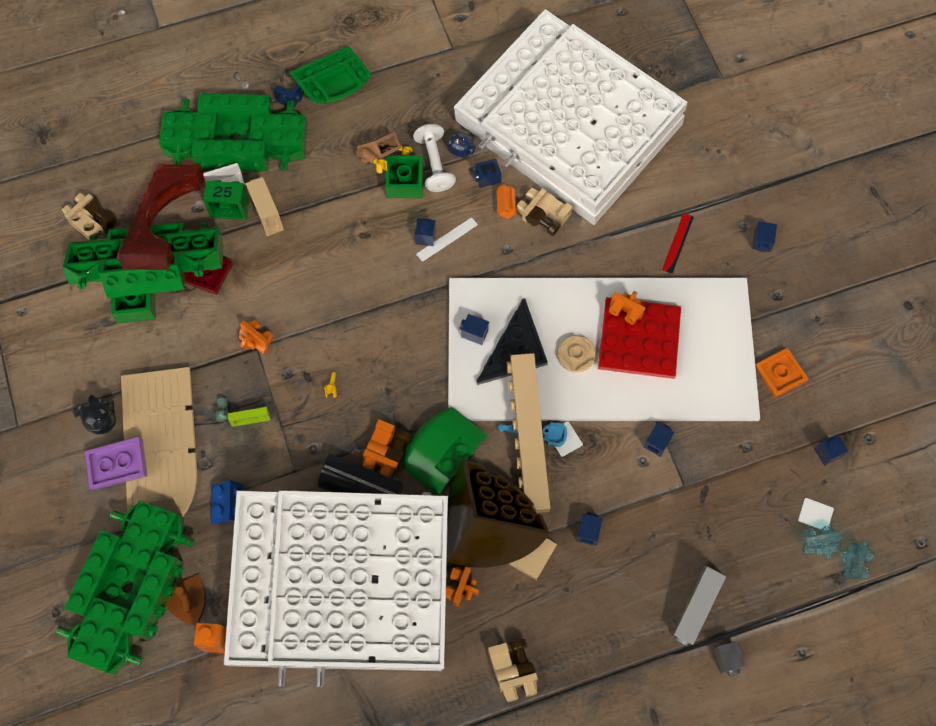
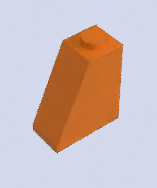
M197 623L194 646L203 652L225 653L227 627L219 624Z

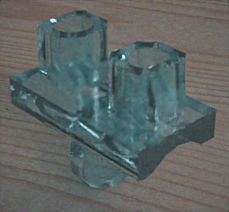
M832 525L823 527L821 529L822 535L819 536L816 535L813 529L805 530L803 533L804 554L815 552L816 555L822 554L826 560L831 559L832 552H837V548L840 547V539L843 538L841 531L836 532Z
M865 541L851 543V546L847 547L846 552H840L839 558L844 560L843 566L846 567L843 578L848 580L869 579L870 571L864 567V563L871 562L875 553L868 548L869 543Z

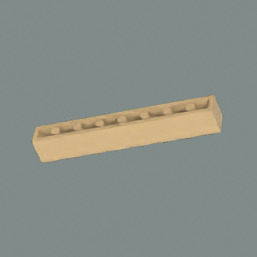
M534 353L511 355L510 362H507V371L512 375V380L509 381V391L513 392L514 399H511V411H515L516 418L512 419L513 430H517L518 438H514L515 450H519L520 456L516 457L517 469H521L522 476L518 477L519 489H523V493L533 502V509L536 513L549 512L550 500Z

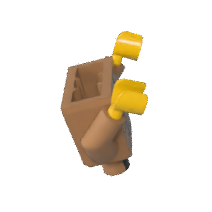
M394 131L358 145L356 155L359 159H362L363 163L370 162L373 165L376 164V172L382 173V169L387 171V161L381 158L395 151H402V156H412L413 150L409 146L403 147Z

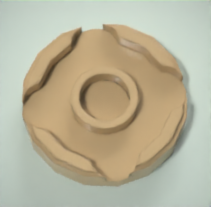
M577 335L565 338L560 343L557 352L561 366L573 373H581L588 370L596 358V349L593 343L586 337Z

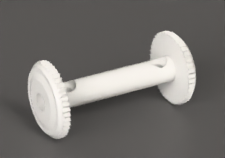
M426 124L419 127L413 134V138L417 143L426 144L433 175L427 178L425 187L432 192L445 191L455 184L456 177L454 174L443 172L436 141L443 136L444 130L437 124Z

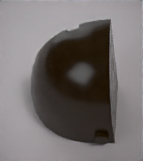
M462 460L453 479L448 496L447 563L475 568H488L515 562L532 553L545 541L549 535L547 525L542 515L537 514L533 509V502L512 482L500 474L495 476L487 472V468L482 465Z

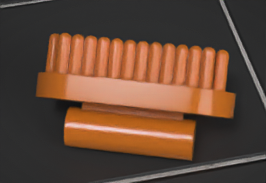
M504 184L499 186L498 190H496L498 201L497 214L504 219H510L512 216L517 215L515 188Z

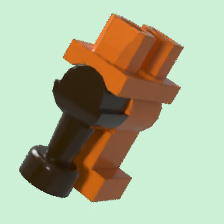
M378 419L376 429L363 453L364 461L362 466L372 471L375 466L381 467L380 474L391 478L393 473L397 474L399 466L402 463L401 453L405 443L408 444L412 435L404 430H398L395 436L397 442L392 448L389 445L396 433L395 426Z

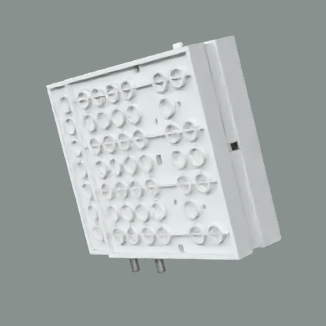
M545 9L454 106L456 122L482 140L478 145L480 149H484L486 146L505 160L502 163L503 166L508 167L512 165L562 203H568L573 206V211L595 225L683 125L685 117L683 112L686 110L688 102L574 24L569 26Z
M237 491L224 665L279 668L278 686L280 687L281 682L282 687L286 684V668L317 669V687H324L325 669L442 671L444 669L448 496H431L429 492H423L422 495L307 491Z

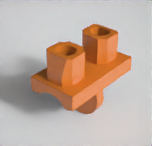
M633 291L631 295L626 292L623 295L614 292L609 313L618 316L620 311L623 310L627 313L625 317L626 322L633 325L638 319L641 320L646 307L640 305L641 300L636 298L638 293L636 291Z
M243 320L240 323L241 330L239 332V339L242 341L241 348L244 350L249 347L252 350L256 348L264 355L268 351V345L273 341V334L269 331H265L262 334L259 333L260 324L256 320L248 323Z
M453 567L450 579L459 582L457 589L446 586V599L452 601L456 607H459L464 591L467 592L464 599L468 601L471 600L472 595H479L480 591L475 588L477 581L471 579L469 586L467 585L471 575V568L465 567V569Z

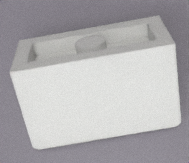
M238 163L203 173L206 182L214 180L222 182L238 181L245 186Z

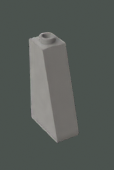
M704 565L673 632L677 636L676 641L686 646L688 643L694 645L726 578L724 574Z

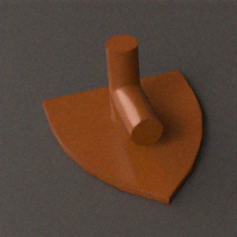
M199 574L175 584L174 594L171 598H168L166 603L168 610L176 618L193 626H196L205 604V592Z

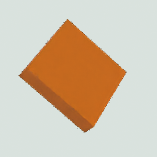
M788 348L755 364L757 373L774 398L809 380Z

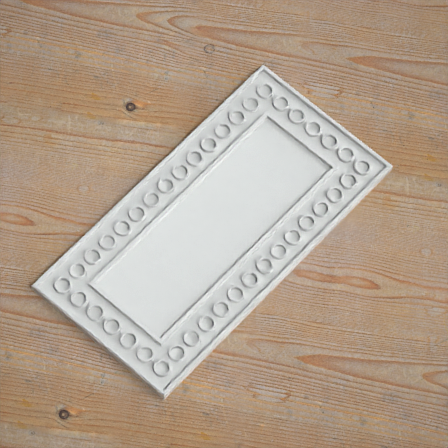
M449 278L448 408L453 407L469 421H512V419L516 418L515 411H511V399H514L513 392L509 391V381L512 380V375L477 385L476 380L496 348L521 300L524 298L526 299L548 361V365L536 368L541 421L760 420L747 278ZM633 291L638 292L636 298L642 302L681 306L675 379L598 369L606 297L612 298L614 292L621 295L626 292L631 295ZM468 314L490 322L489 331L483 345L461 338L459 327L463 319L466 320ZM572 335L586 337L593 343L596 349V358L593 365L581 373L567 371L558 360L557 352L560 343Z

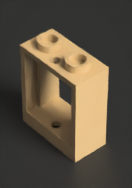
M263 177L255 178L245 183L266 236L283 231L279 213Z

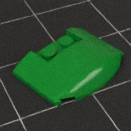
M347 46L291 71L290 75L312 103L327 104L341 101L359 91L370 79L371 72L353 50Z
M450 407L448 410L441 411L432 416L417 430L405 451L402 468L435 495L440 496L454 479L462 460L468 461L488 435L453 407Z

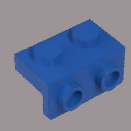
M229 480L212 485L211 524L219 525L235 521L237 491H244L243 484Z

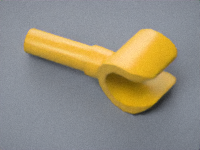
M332 372L329 384L324 387L326 398L330 393H333L334 398L337 397L335 372Z

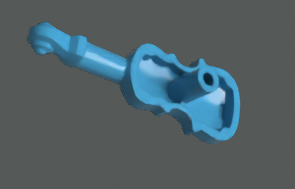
M553 422L547 426L542 424L543 440L548 443V446L560 447L564 445L567 438V428L564 424ZM503 423L498 425L500 432L517 433V430H513V425H505Z

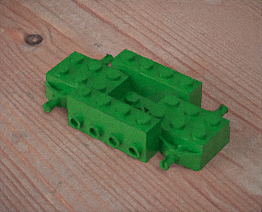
M199 93L198 112L189 109V99H186V101L182 99V107L172 112H163L159 144L164 156L174 159V169H177V167L181 169V162L184 159L193 158L197 170L201 171L215 170L238 163L241 172L254 171L259 173L268 171L269 159L271 158L281 161L280 170L284 172L285 169V172H287L288 163L305 159L308 123L305 115L293 111V101H291V104L290 101H287L286 111L274 114L270 95ZM233 136H240L238 140H231Z
M184 222L109 229L107 239L97 240L96 235H90L89 241L70 242L62 268L69 285L78 284L77 287L81 290L82 287L83 290L86 288V283L102 282L107 298L184 290V272H195V276L199 277L200 274L201 277L203 270L222 268L224 245L220 227L208 228L207 223H204V226L201 223L200 229L186 230Z
M140 500L124 514L112 510L113 514H110V518L121 521L122 538L100 530L64 609L84 616L85 619L71 630L59 626L57 629L64 631V633L56 630L57 635L67 638V658L112 675H116L127 662L141 666L142 663L135 659L143 661L144 658L132 652L133 635L150 641L151 637L153 638L158 630L157 623L160 617L164 616L168 598L173 596L175 582L177 578L181 577L184 570V563L176 557L170 556V554L179 545L184 544L192 548L194 546L192 543L195 544V539L184 535V519L181 516ZM128 582H132L134 586L133 590L129 593H125L124 585Z

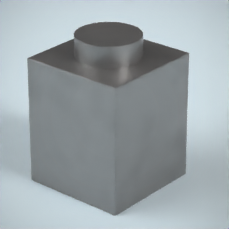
M738 641L717 646L714 649L721 674L728 673V676L741 673V669L746 667Z

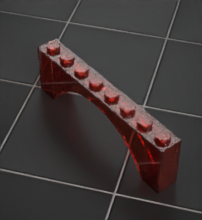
M201 164L158 165L153 173L151 182L148 184V189L144 193L143 200L139 204L138 211L134 215L132 225L128 228L127 236L123 239V245L117 253L118 261L121 262L123 270H169L173 260L170 244L154 235L151 231V226L158 213L169 203L183 195L201 189L204 182Z

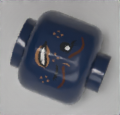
M458 132L451 136L448 148H450V152L453 155L465 159L469 154L472 155L474 153L476 145L473 144L474 139L471 136Z

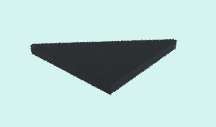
M525 298L521 300L505 332L502 334L496 348L476 380L477 385L511 376V373L507 371V362H510L511 355L534 353L536 368L548 365Z

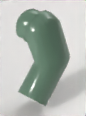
M219 398L217 399L218 409L215 413V418L219 422H224L228 418L227 399Z

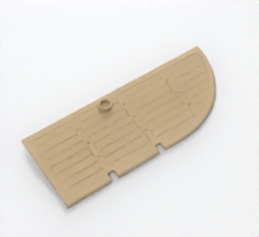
M190 367L121 376L124 441L136 437L143 439L148 475L147 477L126 482L127 511L140 500L176 513L183 518L192 503L197 485L196 453H189L190 448H196L193 410H186V406L193 405Z

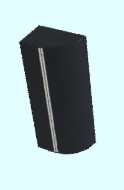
M329 453L318 480V487L338 493L401 494L403 490L402 482Z

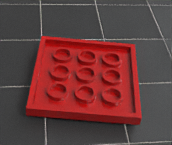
M606 297L598 369L675 379L681 306L641 301L640 305L646 307L641 320L638 319L632 325L626 322L625 317L627 313L621 310L618 316L609 313L612 298Z

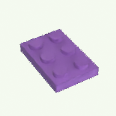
M141 437L85 451L90 490H98L148 476L143 439Z

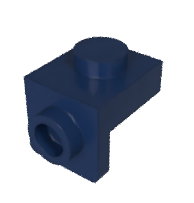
M298 84L293 91L278 85L274 89L276 101L282 105H287V101H290L291 104V101H293L295 108L297 103L301 102L303 98L302 89Z

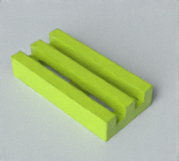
M267 407L228 413V420L232 427L271 420Z

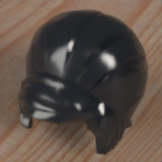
M90 395L88 398L89 405L78 404L74 407V417L80 416L82 424L88 432L97 435L106 434L116 424V417L113 413L114 402L111 399L102 401Z

